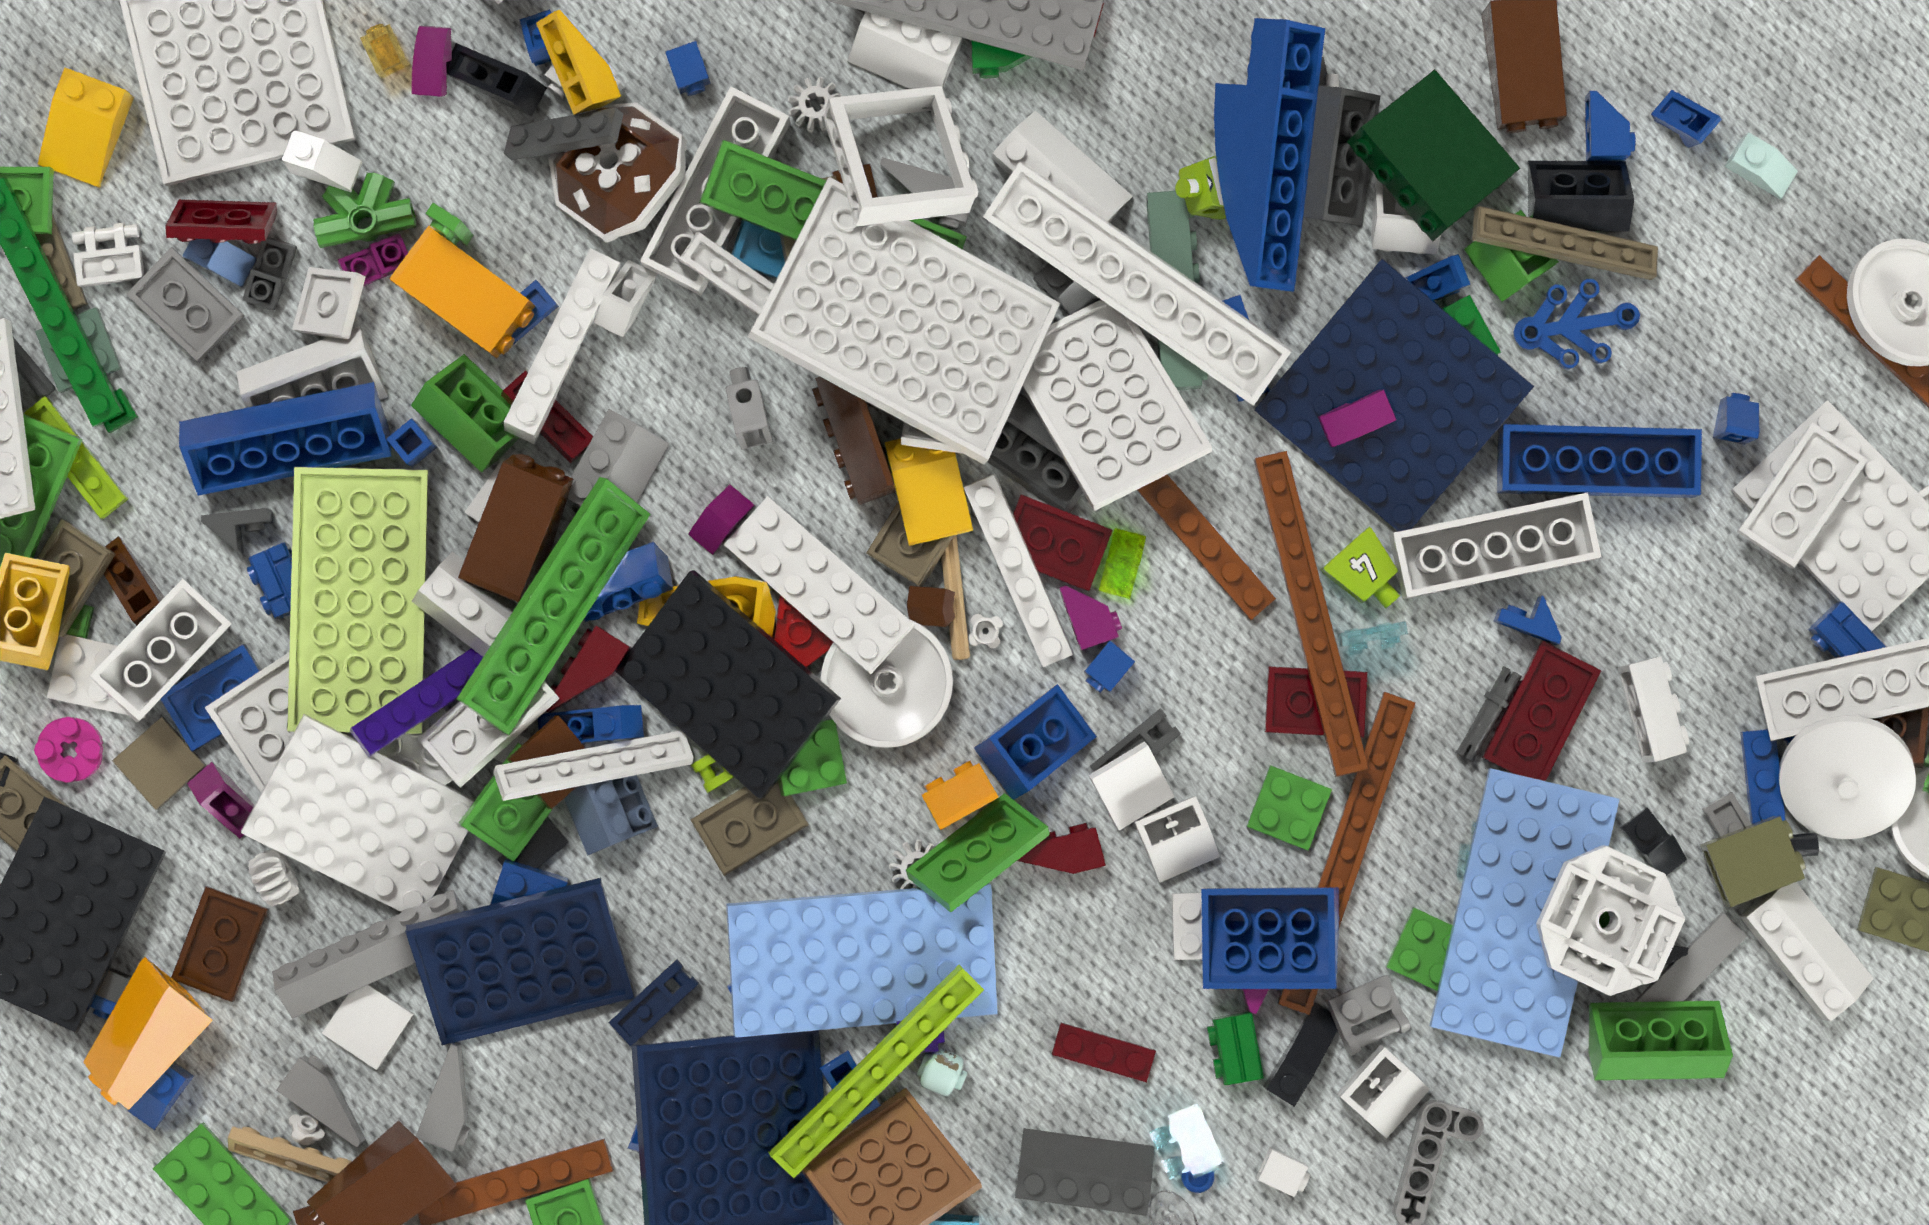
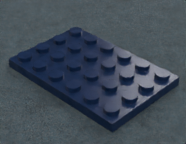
M601 877L406 925L405 932L442 1046L635 998Z

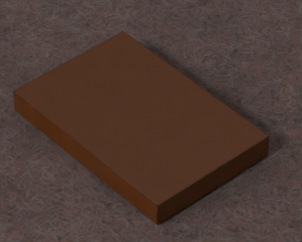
M205 886L171 978L176 982L234 1002L269 909Z

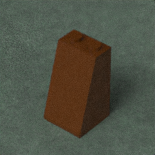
M1557 0L1490 1L1482 12L1481 18L1497 130L1506 129L1507 133H1518L1526 131V126L1539 124V129L1559 126L1558 122L1567 116Z
M513 454L502 462L458 576L462 580L516 602L521 600L550 555L574 480L566 476L563 470L553 466L544 467L536 464L533 458L524 454Z
M398 1120L306 1202L314 1210L309 1216L317 1225H402L451 1191L457 1184L418 1138Z

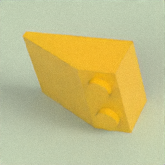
M64 67L52 98L37 165L51 167L55 172L99 188L134 96L125 89Z
M901 439L885 442L909 546L973 531L955 452L901 445Z
M9 553L4 554L0 566V661L44 670L49 669L59 636L70 573L69 565Z

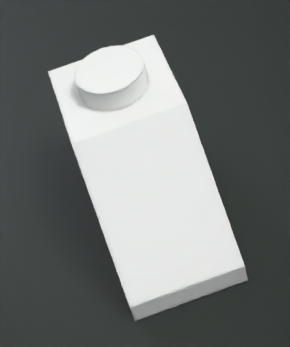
M294 130L282 158L283 163L291 174L352 192L363 163L362 160L323 139Z
M627 260L603 294L594 323L624 337L635 321L657 273L631 260Z

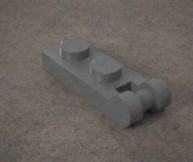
M1160 708L1089 767L1095 772L1144 741L1155 756L1175 740L1181 732L1176 726L1171 727L1165 719L1167 715ZM1153 727L1162 735L1156 742L1147 733Z

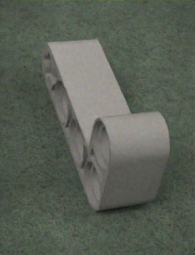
M1428 1100L1421 1105L1392 1208L1393 1216L1400 1225H1421L1423 1223L1447 1136L1465 1141H1473L1479 1138L1484 1130V1123L1479 1114L1470 1109L1439 1100ZM1433 1107H1440L1443 1111V1118L1437 1124H1430L1427 1120V1113ZM1472 1116L1475 1121L1473 1130L1469 1133H1462L1459 1129L1460 1120L1463 1117ZM1425 1139H1431L1434 1142L1433 1152L1428 1156H1421L1418 1152L1420 1142ZM1417 1171L1424 1172L1426 1177L1424 1185L1419 1188H1412L1409 1183L1410 1176ZM1406 1191L1415 1196H1422L1420 1201L1416 1198L1413 1199L1412 1208L1417 1213L1415 1216L1410 1215L1408 1220L1401 1213L1402 1208L1408 1209L1411 1198L1405 1195Z

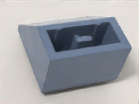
M637 775L583 785L575 788L564 798L587 856L658 827Z

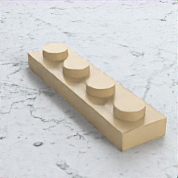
M232 1126L228 1136L229 1151L327 1183L351 1163L350 1160L338 1157L332 1159L323 1156L322 1152L311 1147L302 1149L292 1146L284 1138L274 1137L271 1139L262 1136L257 1130L250 1127H242L240 1129Z

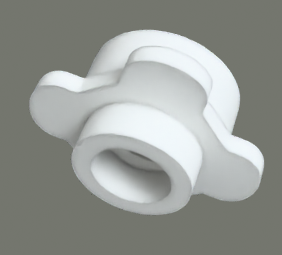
M981 614L973 615L971 618V624L973 625L972 633L968 636L969 643L973 646L979 644L988 645L992 649L998 647L1000 644V639L998 638L999 629L1003 626L1001 618L998 616L986 618ZM987 628L989 632L988 634H983L982 630Z
M295 1114L289 1118V1124L293 1127L291 1137L298 1144H314L316 1141L324 1138L325 1132L320 1127L321 1122L311 1115L299 1116Z

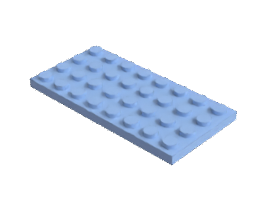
M1492 768L1488 769L1430 1027L1561 1057L1578 981L1547 966L1536 922L1563 863L1599 846L1605 845L1609 847L1619 804L1618 798Z
M990 883L952 912H949L921 888L726 904L733 1034L735 1037L893 1024L896 1021H902L959 964L984 991L956 1018L997 1014L992 889Z

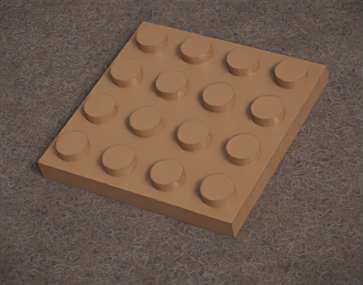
M904 1088L882 1103L881 1106L840 1132L802 1170V1173L842 1225H929L982 1188L980 1180L907 1088Z

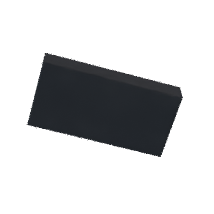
M547 817L515 861L539 868L566 846L569 841L552 820ZM504 855L497 859L502 866L505 858H507Z

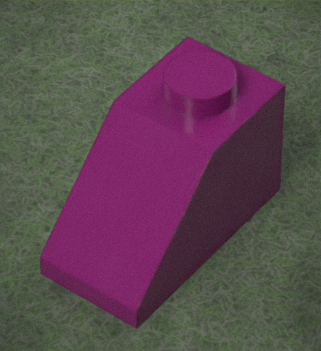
M1068 586L1059 588L1080 651L1119 637L1117 631L1122 630V626L1116 611L1110 613L1107 605Z
M211 762L187 784L198 803L241 839L244 836L241 830L254 804L227 774Z

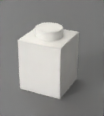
M1269 1147L1256 1178L1258 1181L1295 1197L1297 1191H1304L1310 1174L1306 1172L1308 1166L1305 1163Z

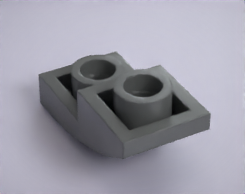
M267 236L266 241H262L255 268L250 271L243 301L275 310L296 253V245Z

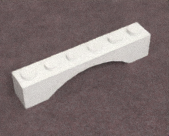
M591 248L589 249L504 420V431L532 444L535 443L569 367L596 317L602 296L619 273V261Z

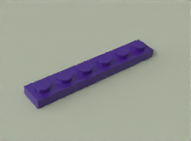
M472 648L351 727L349 731L368 757L372 756L455 701L483 656Z

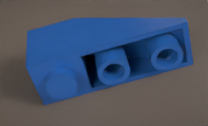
M654 542L626 552L583 620L585 622L598 620L606 614L627 609L635 603L649 598H656L662 593L672 590L673 584L668 556Z
M619 705L545 713L538 718V730H540L555 715L560 716L581 743L644 737L641 705Z

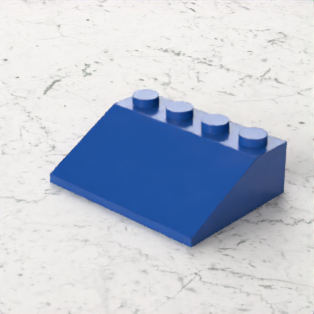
M1339 887L1201 889L1203 989H1337Z

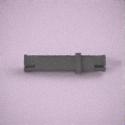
M1504 666L1491 691H1486L1484 698H1486L1461 745L1455 752L1464 757L1469 747L1472 746L1466 758L1473 763L1502 709H1507L1510 704L1507 700L1522 677L1513 671L1508 682L1505 683L1511 671Z

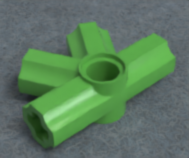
M367 172L359 195L354 189H352V192L328 186L322 198L337 214L313 219L315 236L319 247L325 248L357 240L369 242L377 239L380 235L416 228L417 221L411 199L407 198L389 202L395 182L384 175L374 172ZM363 218H372V223L368 228H358V224Z

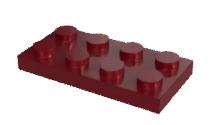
M1541 641L1482 758L1510 773L1546 781L1601 670L1545 641Z

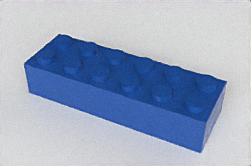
M374 382L179 421V448L198 496L293 477L294 467L337 468L392 456L391 444L386 439L391 435L390 428Z
M1503 424L1498 428L1497 493L1578 495L1588 493V496L1695 498L1701 495L1702 429Z

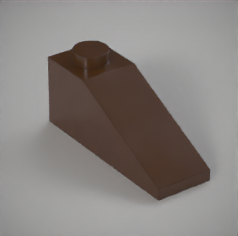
M118 536L105 546L116 553V555L104 572V576L132 622L137 626L164 598V595Z

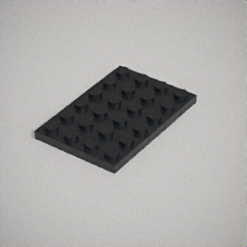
M695 570L688 572L616 668V673L760 800L766 797L841 700V697Z
M44 796L0 884V999L78 1033L166 851Z

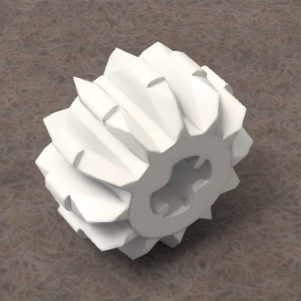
M822 77L817 79L816 86H812L810 78H806L805 85L807 88L805 90L799 85L794 86V91L800 97L789 96L788 102L796 106L789 110L790 117L799 116L796 121L798 128L804 126L808 121L807 130L809 133L814 132L815 124H819L821 132L824 133L827 131L823 116L828 99L842 97V94H832L836 88L834 83H830L823 88L824 79ZM817 98L819 103H825L820 105L821 110L817 112L814 111L813 107L807 108V105L811 106L810 100Z
M916 840V851L913 852L908 842L903 843V848L907 853L906 856L898 851H894L893 856L902 862L901 864L890 863L889 869L901 870L900 874L894 875L891 878L893 882H898L902 878L906 880L900 889H907L910 883L914 884L913 888H919L908 879L906 869L908 864L914 863L915 858L920 859L934 848L932 843L927 846L925 852H921V840Z
M271 849L257 854L255 858L249 861L248 867L252 883L256 887V892H259L262 900L271 907L277 904L281 905L298 894L299 882L295 877L291 863L287 861L284 854Z

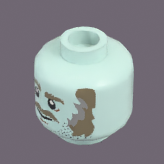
M939 1048V1051L925 1053L916 1076L921 1077L920 1084L923 1088L942 1096H949L954 1088L961 1090L968 1072L962 1070L964 1064L962 1057Z

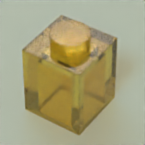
M384 24L375 25L366 30L367 35L360 37L372 65L381 79L411 65L395 30L390 24L386 26Z

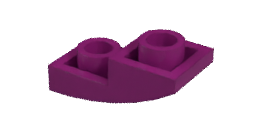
M422 25L418 27L412 64L413 95L437 97L447 95L446 62L452 60L451 28Z
M400 233L369 244V248L340 258L337 263L341 271L357 272L366 276L364 287L393 274L408 254V251Z
M1380 389L1353 403H1345L1318 417L1330 447H1335L1363 436L1396 420L1384 390Z

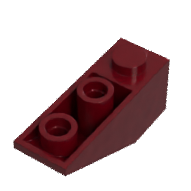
M595 626L593 631L588 628L578 643L582 647L576 658L570 656L560 672L564 675L558 686L553 684L550 687L560 699L546 712L551 713L615 676L616 668L632 647L598 626Z
M1087 822L1068 827L1069 834L1057 837L1056 831L1049 832L1050 835L1017 860L1071 874L1106 866L1096 827L1089 828Z

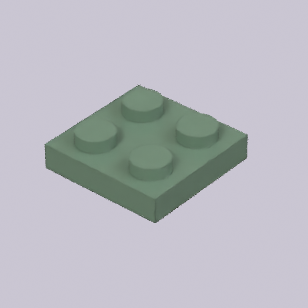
M95 307L77 314L76 316L106 375L121 370L122 367L99 308ZM43 328L36 330L35 333L58 392L62 393L72 389L73 387Z

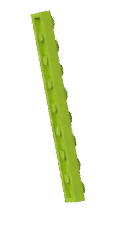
M959 964L769 1152L770 1156L789 1175L795 1178L984 989Z

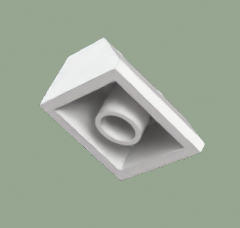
M1376 179L1371 227L1372 249L1386 252H1413L1421 255L1437 254L1441 235L1432 242L1421 231L1418 224L1407 211L1398 204L1388 189Z

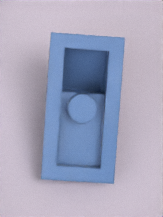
M210 239L190 241L183 254V257L240 287H243L257 261L256 257L227 241L215 243L211 242Z

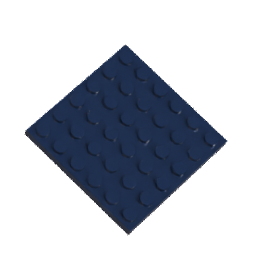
M1382 258L1254 411L1394 529L1400 532L1412 529L1534 388V385ZM1379 389L1384 390L1396 420L1363 436L1335 447H1330L1318 417L1345 403H1353Z
M819 1030L747 1037L727 1035L631 1046L644 1225H833V1212L802 1171L793 1178L769 1154L824 1098L823 1078L820 1070L822 1064Z

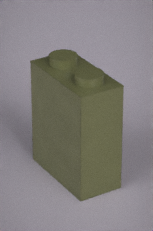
M1781 816L1766 818L1700 844L1725 907H1734L1805 879L1802 871L1806 869L1805 862L1800 852L1794 851L1790 839H1793L1792 829L1787 820L1782 821Z

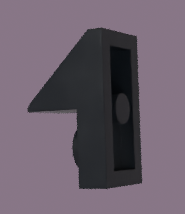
M1648 807L1644 808L1620 827L1649 866L1665 873L1666 876L1687 860L1675 836L1666 832Z

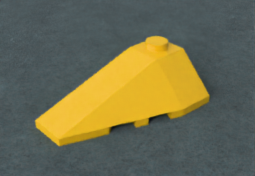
M739 576L708 581L773 638L776 610L767 582ZM673 586L672 590L664 592L656 598H649L639 602L637 624L649 626L678 586Z

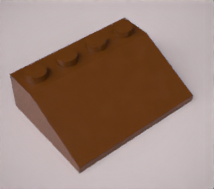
M820 376L815 378L818 387L812 388L818 407L825 406L829 418L823 419V423L828 437H836L839 449L833 450L839 469L844 467L847 469L850 479L844 481L850 500L857 498L858 504L861 505L896 493L895 485L866 401Z

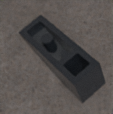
M458 43L455 44L452 50V60L446 62V73L448 76L530 116H533L547 89L546 86L528 73Z
M1316 1002L1313 1004L1310 1015L1307 1014L1263 1085L1266 1090L1295 1107L1313 1078L1338 1031L1330 1011Z

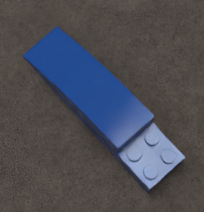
M1254 18V27L1251 34L1250 61L1247 68V85L1215 83L1214 129L1219 184L1225 215L1249 285L1252 287L1294 292L1325 28L1287 19Z

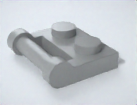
M1383 975L1326 1000L1344 1047L1350 1056L1361 1052L1362 1047L1396 1032L1402 1034L1410 1030L1409 1020L1401 1009L1388 975ZM1384 1012H1389L1392 1020L1355 1036L1351 1027Z

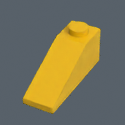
M561 10L554 11L536 22L573 115L602 108L621 97L609 65Z

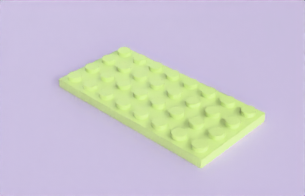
M294 467L288 732H294L303 714H306L341 733H351L349 731L351 727L424 680L425 612L415 605L412 600L426 581L428 470ZM423 722L405 734H422Z

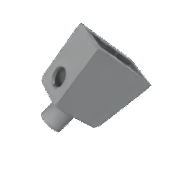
M739 367L731 370L729 373L732 385L726 386L725 389L735 434L741 450L772 443L773 439L758 380H751L748 367Z

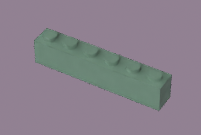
M1176 191L1147 193L1146 206L1150 251L1195 283H1200L1199 264L1192 262V251L1197 250L1196 231H1190L1189 218H1194V215L1188 212L1185 198H1180ZM1157 339L1159 361L1176 389H1201L1202 380H1208V374Z

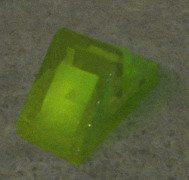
M1114 528L1098 589L1099 592L1130 600L1146 536Z

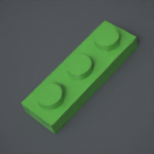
M433 202L425 213L432 220L430 226L454 245L461 242L467 246L474 236L460 219Z

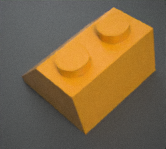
M968 761L955 768L953 771L956 776L944 782L942 777H939L924 786L927 792L922 794V797L940 830L999 798L980 763L973 766L971 761Z

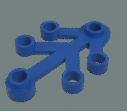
M1586 279L1579 285L1578 294L1560 320L1545 324L1555 306L1562 304L1567 298L1566 288L1557 284L1547 290L1545 301L1533 317H1525L1517 322L1514 327L1513 336L1520 347L1527 350L1539 347L1555 358L1563 369L1569 370L1574 368L1579 363V354L1574 349L1564 350L1548 338L1550 336L1562 335L1588 353L1595 363L1602 364L1610 359L1612 355L1611 348L1605 343H1596L1580 331L1612 325L1621 330H1629L1639 322L1640 312L1635 305L1622 303L1613 312L1577 318L1588 301L1596 297L1600 290L1597 281ZM1585 284H1591L1594 287L1592 295H1587L1584 292L1583 287ZM1552 290H1560L1562 299L1559 301L1554 300L1551 296ZM1623 310H1629L1632 313L1631 321H1625L1622 318ZM1527 327L1535 329V338L1531 339L1525 335ZM1597 348H1603L1606 351L1605 359L1597 358L1595 354ZM1564 354H1572L1574 357L1572 365H1567L1563 361Z

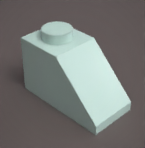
M1749 132L1740 139L1724 166L1780 200L1798 172L1777 148Z

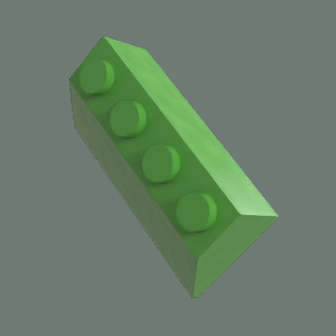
M1720 1001L1590 1003L1588 1053L1594 1080L1704 1079L1725 1077L1733 1053Z

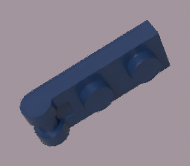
M678 959L608 1022L630 1047L699 984L693 976L690 978L682 970L684 966ZM671 978L680 986L675 993L665 985Z

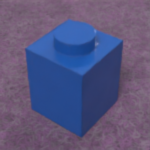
M696 41L665 51L680 94L686 92L687 96H693L705 91V86L711 84Z
M413 418L386 438L404 462L412 468L438 448L420 424Z
M1109 641L1084 671L1089 676L1085 681L1099 693L1103 689L1111 692L1135 661Z

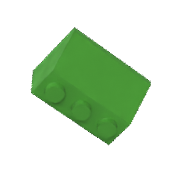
M465 354L425 382L411 404L427 422L481 472H484L498 461L519 439V437L504 431V420L511 405L501 396L503 390Z

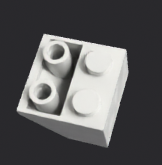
M1196 796L1133 822L1159 883L1220 857L1210 827Z
M1379 1045L1338 1091L1337 1095L1387 1139L1428 1093L1430 1088L1382 1045Z

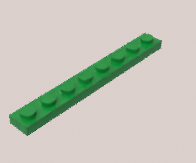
M3 177L0 178V245L92 427H98L125 411L8 180Z

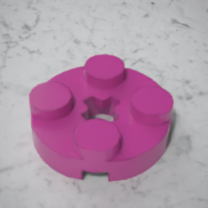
M63 717L52 721L42 730L34 752L40 767L49 777L66 783L77 782L89 778L100 767L103 758V740L97 728L87 720ZM65 742L68 744L76 742L78 745L75 748L76 757L73 758L70 755L67 757L63 756L64 748L62 746Z

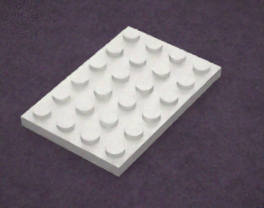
M1099 300L1050 325L1023 383L1022 390L1094 511L1212 452L1210 442L1136 323L1103 300Z
M1827 400L1731 491L1751 511L1811 423H1815L1869 459L1799 562L1838 602L1843 601L1872 632L1929 578V503Z
M303 714L247 818L241 833L402 912L407 908L416 907L433 898L468 833V830L461 826L459 821L475 800L379 751L368 757L355 739Z

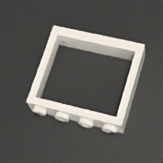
M942 86L828 99L823 118L856 226L970 212L973 201L978 196L977 183L974 179L971 180L968 171V155L966 152H962L960 130L953 123L951 102L948 98H945ZM931 111L955 188L872 198L849 120Z

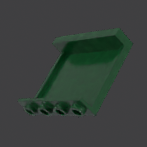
M1435 69L1364 124L1347 141L1354 153L1363 160L1375 174L1377 180L1388 189L1398 204L1407 211L1418 224L1421 231L1432 242L1495 189L1502 186L1520 169L1517 163Z

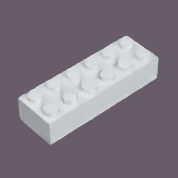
M730 86L685 173V178L677 188L640 260L643 267L702 296L709 281L681 262L679 258L696 232H700L726 250L741 221L739 218L699 203L720 144L723 140H726L773 159L791 124L788 115Z
M1588 493L1404 530L1389 535L1395 566L1398 569L1397 576L1402 600L1601 558Z

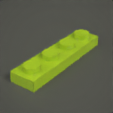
M46 396L24 412L28 416L79 437ZM82 441L67 477L100 519H104L129 498Z

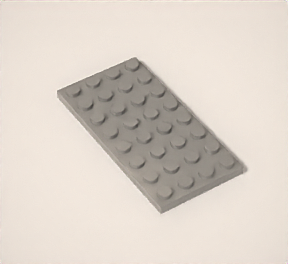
M830 0V2L1080 70L1085 68L1104 1Z

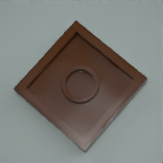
M555 715L508 757L507 760L512 763L586 748L560 716ZM576 787L536 795L548 809H553Z

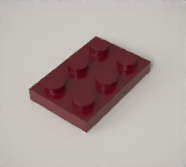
M179 199L165 225L166 238H177V240L182 242H189L195 239H210L211 242L222 243L228 240H242L248 244L266 241L277 216V203Z
M1021 494L1013 516L1038 572L1089 591L1113 530Z
M1268 666L1264 732L1324 736L1307 668ZM1344 671L1360 737L1364 738L1368 672Z

